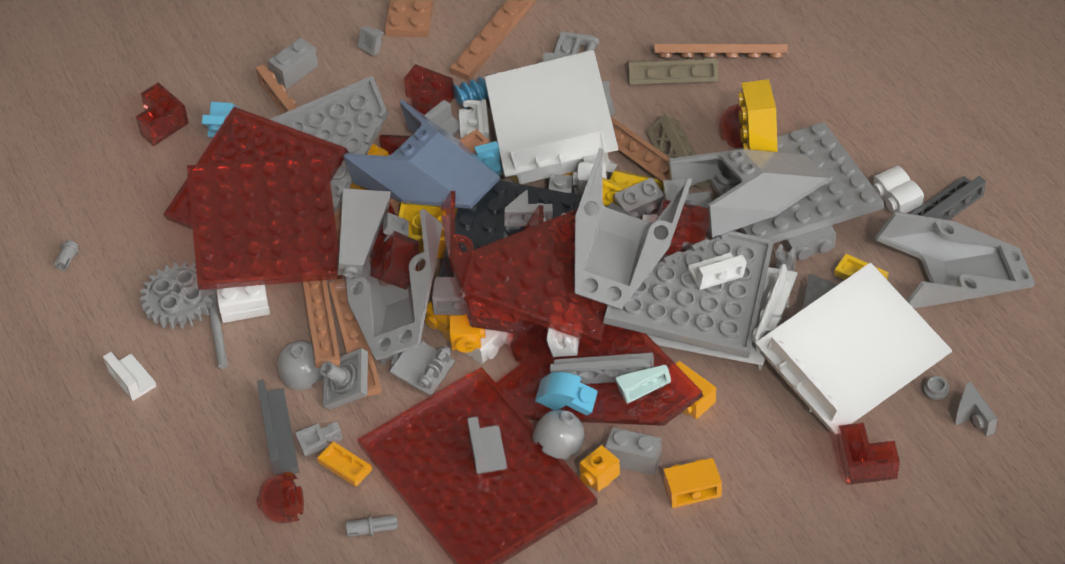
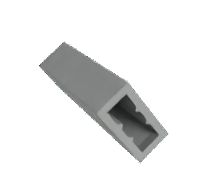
M343 188L338 275H344L348 278L362 276L383 224V219L388 211L391 192Z

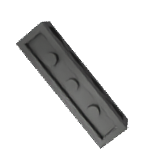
M963 176L910 214L951 220L984 196L986 180L978 176L970 181Z
M264 380L257 381L274 478L299 473L284 388L267 391Z

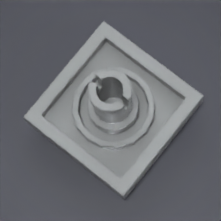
M360 348L340 356V367L330 361L322 364L320 374L324 376L323 407L331 410L367 396L368 352Z

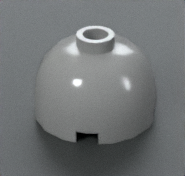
M294 341L280 352L277 359L278 376L280 380L285 382L288 388L305 390L312 388V384L318 380L319 383L323 380L324 376L320 374V368H315L311 342Z
M553 410L543 415L532 434L535 444L537 445V442H539L543 446L542 451L560 459H569L570 455L574 454L577 456L585 438L583 424L573 413L563 410Z

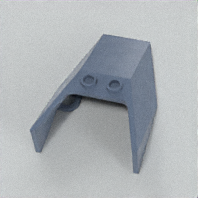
M401 100L399 103L409 130L415 133L393 154L380 156L346 153L343 156L354 184L369 190L391 192L390 198L408 204L471 209L500 180L499 175L461 141L404 100Z

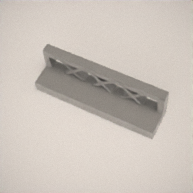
M653 353L556 359L554 364H550L551 373L566 372L581 377L580 382L583 384L616 382L615 378L618 376L653 368L654 356Z

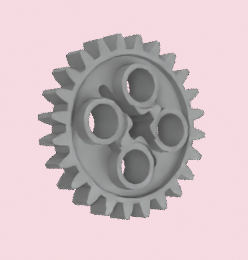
M175 262L171 269L168 265H165V271L162 272L157 269V276L149 275L151 282H144L145 289L140 290L143 312L146 313L148 320H153L155 325L160 322L162 328L170 324L171 329H174L176 324H180L181 329H183L187 322L193 326V320L197 319L201 322L200 315H209L208 308L214 307L213 301H217V287L214 277H211L210 271L205 272L203 266L197 269L196 263L188 267L187 263L184 262L181 267H178L177 262Z

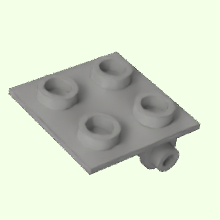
M420 341L419 346L403 351L389 372L432 397L456 360L451 358V350L448 347L443 346L437 350Z

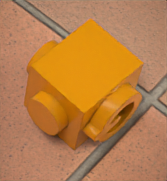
M479 314L450 316L452 350L469 353L475 349L482 348L481 338H486L485 324H480Z
M602 445L580 462V479L586 486L594 488L597 492L608 486L612 480L620 475V460Z

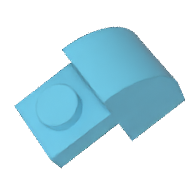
M211 102L210 115H203L202 124L208 128L207 137L229 139L233 137L238 117V107L235 104Z
M497 141L476 146L475 155L499 176L503 175Z
M554 372L541 379L535 401L553 410H559L566 405L585 415H589L592 413L598 391L581 383L580 376L566 372Z

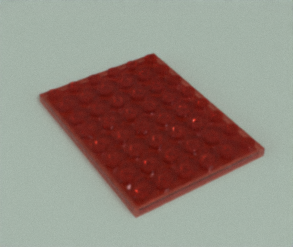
M482 367L357 439L360 448L454 564H502L598 504L596 496L563 459L544 453L542 451L543 446L539 442H537V445L535 444L532 435L535 427ZM478 417L480 428L499 426L507 464L506 469L477 474L469 434L468 418Z

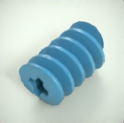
M478 77L477 82L473 79L469 80L468 85L465 82H461L460 88L456 84L453 85L456 102L464 109H467V107L463 106V102L467 100L481 101V99L487 98L490 102L486 80L482 77Z

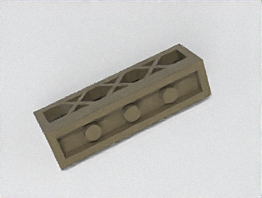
M717 57L629 61L630 85L718 81Z
M666 113L646 130L653 146L662 153H664L666 143H671L669 154H665L669 158L696 155L680 122ZM663 127L661 138H657L655 133ZM705 180L694 185L705 190L711 184L709 180Z

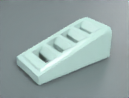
M666 365L624 374L615 378L618 389L626 403H630L671 382Z

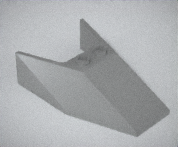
M599 147L575 216V294L622 310L669 249L692 179L687 178L684 186L655 222H647L603 205L602 155L604 149Z
M739 149L668 159L670 180L690 178L692 179L691 185L714 177L723 184L741 181L739 185L708 204L710 235L712 238L776 216L828 182V177L807 155ZM726 173L734 174V176L729 178L723 177L722 175Z
M425 209L420 210L424 252L414 256L410 261V277L387 286H382L369 259L362 276L346 277L348 303L376 360L420 345L443 226L441 222ZM425 260L426 265L424 269L416 271L417 263Z
M894 212L875 236L876 241L913 255L922 261L930 282L922 281L907 299V302L912 305L913 309L1031 288L1035 285L1020 248L955 221Z

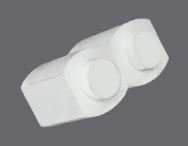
M895 166L874 176L872 186L882 200L886 202L889 211L908 213L923 205L924 193L914 181L910 180L907 173L900 166Z

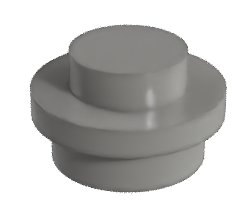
M933 376L926 381L924 393L930 399L941 400L949 394V385L944 378Z

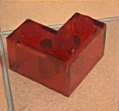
M417 64L404 77L406 97L411 98L412 107L423 115L443 100L451 103L455 98L453 93L454 81L451 77Z
M159 82L140 93L145 111L135 117L140 135L152 146L157 145L189 124L185 105Z
M663 199L656 220L671 201ZM689 204L683 205L669 249L665 254L672 255L681 251L684 242L696 244L704 240L709 227L708 208Z
M394 231L371 258L370 276L407 290L411 285L410 261L414 256L421 253L419 252V241ZM419 262L416 265V271H420V269H418Z
M864 423L839 425L837 445L847 485L898 479L900 460L895 440L869 443Z

